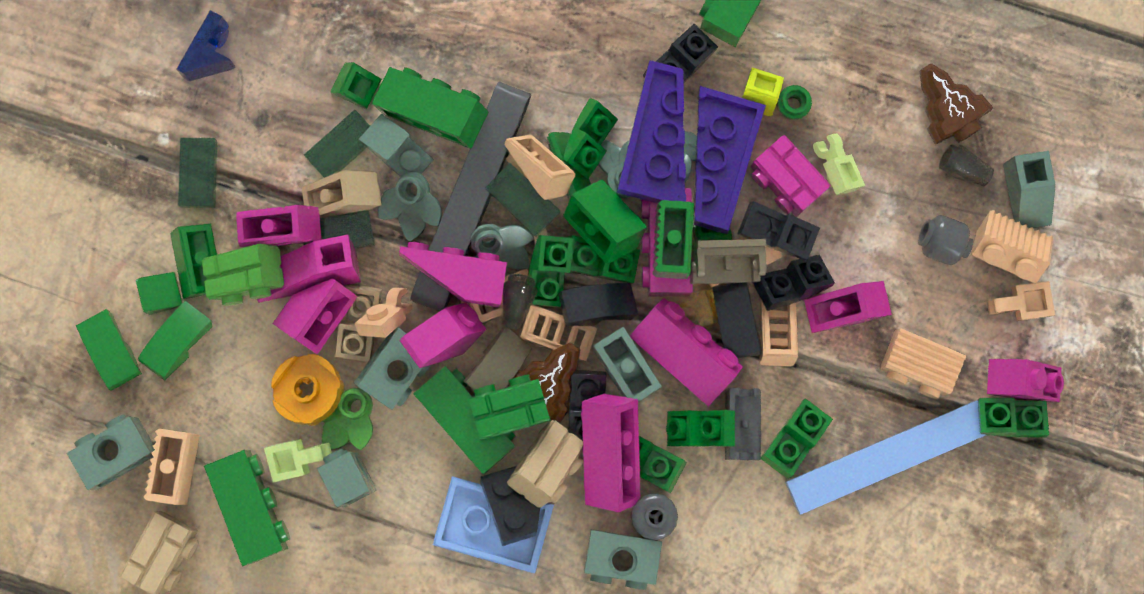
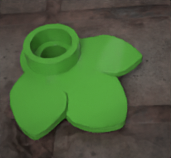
M351 388L341 395V400L335 411L328 418L321 421L325 423L322 432V444L329 442L331 450H335L345 446L350 441L357 449L362 450L369 443L373 434V425L369 417L373 409V402L368 393L360 388ZM356 400H360V410L357 412H352V403Z

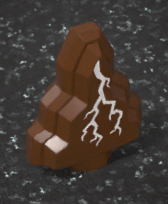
M932 63L919 71L921 89L928 99L925 112L930 125L927 130L934 144H938L952 136L960 143L983 128L978 120L993 109L983 94L975 95L967 85L955 84L947 72Z
M571 342L553 350L544 361H532L524 370H518L513 377L516 378L529 374L531 381L539 379L550 421L556 420L560 424L568 412L565 403L572 392L569 380L577 370L581 351Z

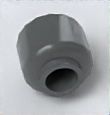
M938 215L932 220L928 219L922 226L918 237V245L922 246V253L926 257L947 265H954L961 258H967L974 243L973 239L970 238L968 225L944 215Z
M656 493L644 495L632 507V525L636 532L644 538L651 540L664 539L677 526V508L672 500L665 495ZM658 510L655 515L650 514L651 511ZM662 514V520L658 522L657 517ZM649 517L654 518L655 524L650 522Z

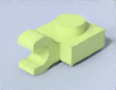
M837 133L827 136V140L830 143L829 150L824 141L813 144L816 155L827 160V162L823 163V166L827 173V181L834 189L836 195L853 192L865 186L852 154H845L842 139Z
M302 439L264 448L273 482L310 473L308 463L322 461L324 457L332 453L329 442L304 449Z

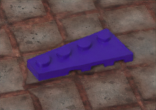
M649 61L616 193L654 203H659L661 200L686 202L685 130L683 129L684 80L682 68Z
M699 87L694 225L728 234L766 105L706 87Z

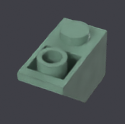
M1049 151L1012 157L1003 164L1014 221H1020L1021 225L1027 224L1028 228L1052 225L1056 184Z

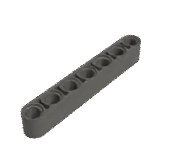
M502 82L497 83L486 108L489 113L472 148L469 150L429 251L443 253L444 247L462 249L464 250V256H468L471 249L472 233L482 222L505 165L506 158L509 155V151L504 145L505 141L508 138L516 137L531 99L530 93ZM420 271L412 290L410 301L440 312L447 307L452 293Z

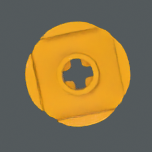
M316 354L302 355L300 357L293 356L285 360L278 367L272 378L271 388L273 389L274 397L272 401L275 409L284 418L297 424L315 426L335 411L344 392V383L335 366L323 357ZM313 381V393L310 396L306 395L304 398H301L300 396L303 391L299 388L303 382L309 384Z

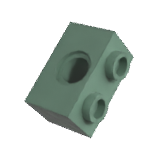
M624 326L593 345L594 353L622 397L638 399V402L662 387Z
M399 327L384 339L354 381L355 385L391 410H393L396 404L398 406L404 404L412 392V389L409 388L416 376L421 378L431 366L418 367L399 341L407 334ZM395 360H401L405 367L404 373L399 378H390L387 373L389 364Z
M120 415L105 424L107 430L96 436L94 433H90L74 443L76 448L69 451L67 455L87 490H99L153 458L151 452L155 450L154 444L139 418L132 416L126 418L125 415ZM111 441L116 442L118 445V454L113 460H109L105 455L106 445Z
M339 449L324 457L323 461L325 464L317 468L337 508L347 507L377 491L359 453Z
M591 529L584 573L591 574L590 581L611 584L612 578L626 580L625 587L646 590L647 584L656 585L662 541ZM626 550L631 554L632 563L628 569L617 570L614 568L612 558L617 551Z

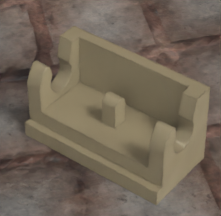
M766 239L694 242L691 252L690 284L759 282L760 275H766L767 270Z

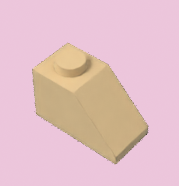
M343 170L302 187L304 205L318 207L320 219L359 214L381 206L377 172Z

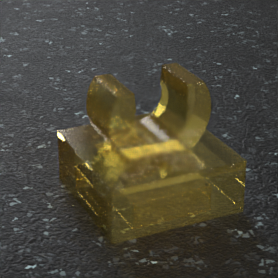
M704 289L691 293L693 300H684L679 304L683 309L694 308L695 317L690 321L695 325L700 324L701 327L719 325L713 290Z

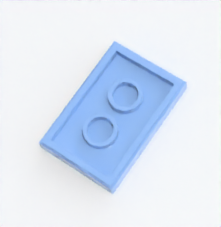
M452 476L433 545L535 574L554 504L547 503L540 508L536 536L502 546L481 484Z

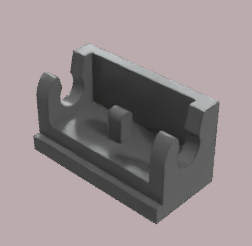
M728 388L725 390V410L735 411V446L725 447V460H761V390L758 388Z

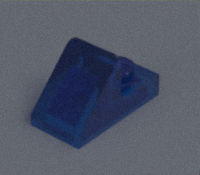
M211 10L209 11L176 69L184 79L194 81L235 68V65L229 58L215 51L216 48H221L225 44L229 34V30H227L229 25L223 16Z

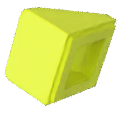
M752 67L742 98L766 105L763 115L772 116L779 99L784 77Z

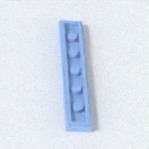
M978 400L786 481V486L800 515L985 436V434H980Z

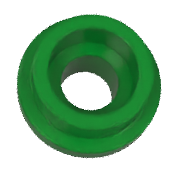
M791 85L781 91L777 106L784 117L797 120L808 114L812 106V98L805 88ZM791 98L797 99L800 107L791 108L788 100Z

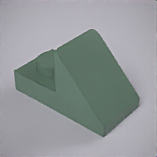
M380 114L358 139L400 177L409 172L422 174L434 160L409 137L410 134L383 114Z

